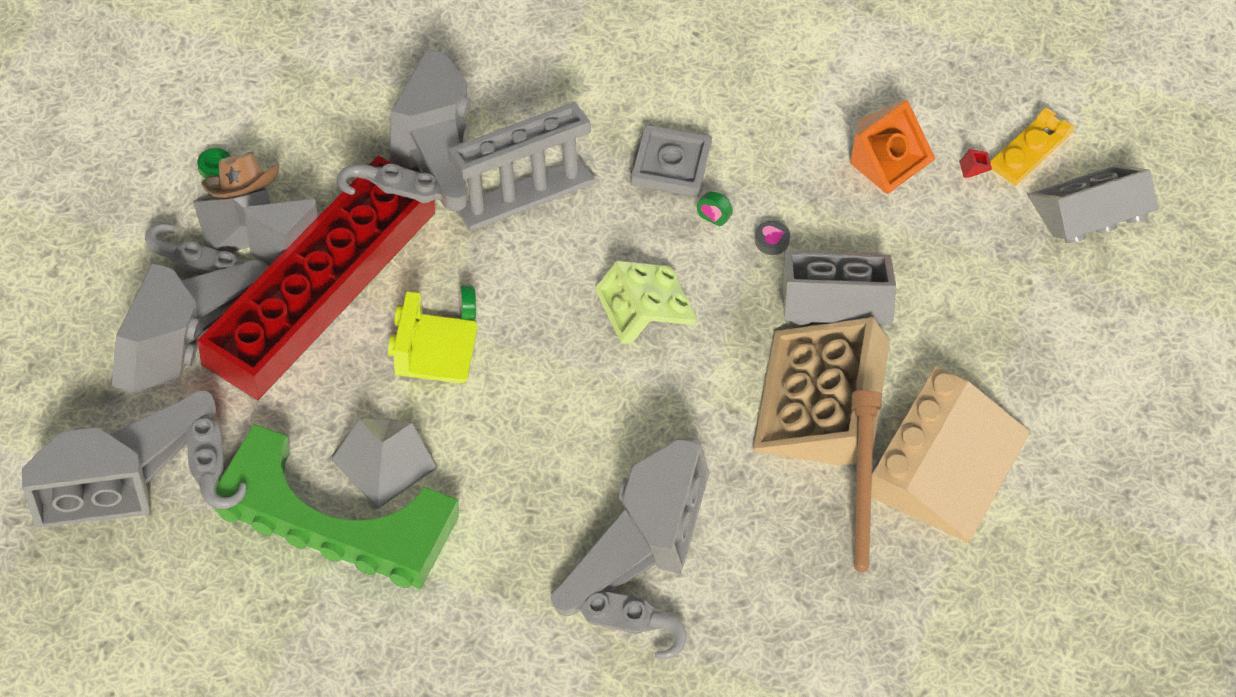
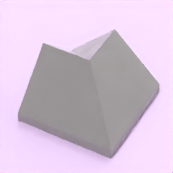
M261 188L236 197H212L193 202L207 247L227 252L249 248L244 207L270 204L267 190Z
M359 418L332 458V461L377 509L437 469L413 423L394 419Z

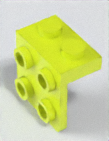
M406 291L404 304L397 305L395 326L398 327L397 335L391 334L388 346V356H394L395 375L454 383L466 382L469 376L478 331L477 323L472 320L422 314L421 293Z

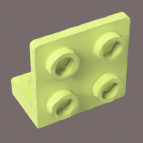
M616 261L595 287L620 343L633 342L650 321L692 324L697 320L690 301L686 297L676 273L670 266Z

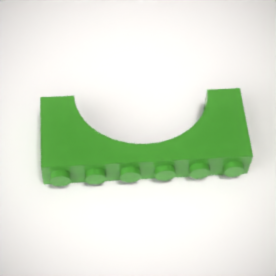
M253 424L216 486L217 495L231 497L238 491L239 484L245 483L246 494L236 506L228 509L215 508V511L218 512L221 518L231 523H236L239 520L250 524L255 531L265 536H270L274 533L286 538L288 543L296 548L304 549L306 546L320 551L328 560L339 562L342 559L353 563L358 570L365 574H382L389 577L399 587L409 588L413 586L419 589L423 587L459 518L458 499L423 487L416 498L407 506L384 517L369 520H347L323 514L301 501L285 480L284 468L290 455L288 437Z

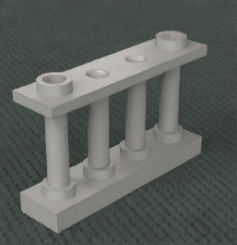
M575 101L448 148L450 162L462 179H467L470 200L467 201V206L464 209L456 212L469 231L595 184V178L580 158L577 159L576 138L590 133L591 123ZM562 143L564 164L546 171L544 150ZM531 155L533 176L515 182L513 162ZM499 167L501 188L483 194L481 174Z

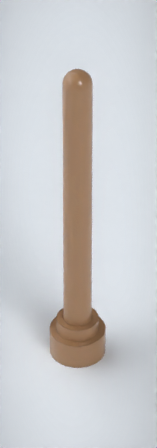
M876 391L852 392L851 408L855 409V416L859 417L854 568L858 572H865L869 568L873 421L882 405V393Z

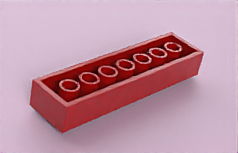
M378 155L369 166L383 167L393 163ZM356 177L349 185L355 189V194L350 195L342 192L197 340L201 366L259 401L435 214V199L429 203H421L412 198L388 194L371 181Z

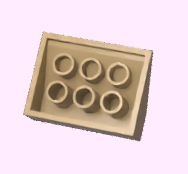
M874 317L775 331L754 440V451L833 465L857 463L859 417L855 416V409L851 408L852 392L876 391L882 393L890 346L889 340ZM879 410L877 416L874 417L873 421V449L875 443Z
M935 366L872 473L871 498L970 543L1028 438L1030 431L969 381Z

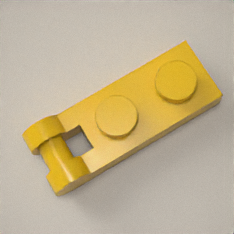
M1048 107L1044 108L1035 121L990 161L992 170L1016 186L1073 133L1075 126L1067 120L1062 122L1055 117L1056 113ZM1045 128H1049L1054 133L1052 135H1049L1043 130Z

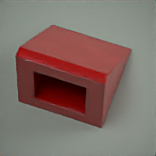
M969 149L959 161L964 178L973 177L992 170L988 152Z

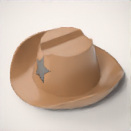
M247 152L241 157L233 155L219 161V177L204 179L201 185L207 193L217 198L244 195L271 184L279 173V163L264 172L253 152Z

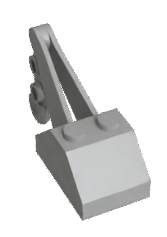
M430 49L425 51L391 110L390 162L393 164H387L383 167L354 164L343 168L337 176L338 187L343 192L350 195L355 194V189L350 187L346 181L349 178L358 177L371 181L385 193L412 198L421 203H429L434 199H439L443 206L451 211H459L467 206L468 188L466 180L462 179L450 162L448 148L467 141L470 125L465 122L470 110L471 98L467 97V81L446 53ZM418 166L422 173L409 169Z
M167 223L151 226L146 232L145 241L152 252L169 258L185 271L203 275L180 280L173 269L154 263L151 264L116 335L112 387L134 393L180 378L185 366H191L196 356L197 345L192 344V341L212 326L264 273L268 266L259 260L241 263L231 252L219 251L199 245L196 242L170 244L160 241L156 237L157 234L164 231L172 232L175 230V226Z
M207 391L194 392L181 401L110 435L99 427H81L71 431L59 432L22 468V488L36 528L151 514L150 496L146 484L186 444L188 448L189 469L200 487L203 500L209 506L217 509H228L236 506L246 494L245 483H240L238 491L231 497H221L216 493V484L223 471L224 461L221 429L219 424L213 420L216 415V407L212 394Z
M677 439L632 466L629 479H623L619 492V499L623 502L625 510L552 594V604L559 614L572 616L581 612L592 625L634 634L657 629L668 630L674 635V643L665 651H657L655 657L657 659H669L682 651L686 644L687 634L684 625L677 618L662 613L641 598L612 593V591L654 565H657L658 569L677 574L682 573L710 473L701 443Z

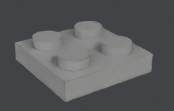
M645 125L632 173L631 185L699 197L711 150L712 136Z

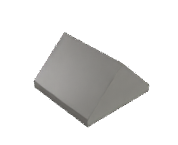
M316 199L244 207L250 254L271 265L318 217Z

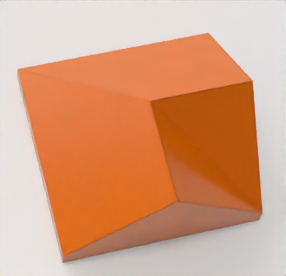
M902 100L859 118L850 164L886 194L892 192L935 160V156L908 100Z

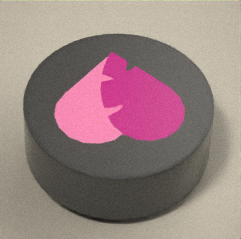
M767 221L757 227L755 245L761 252L768 255H778L787 250L790 242V231L784 224L777 221Z

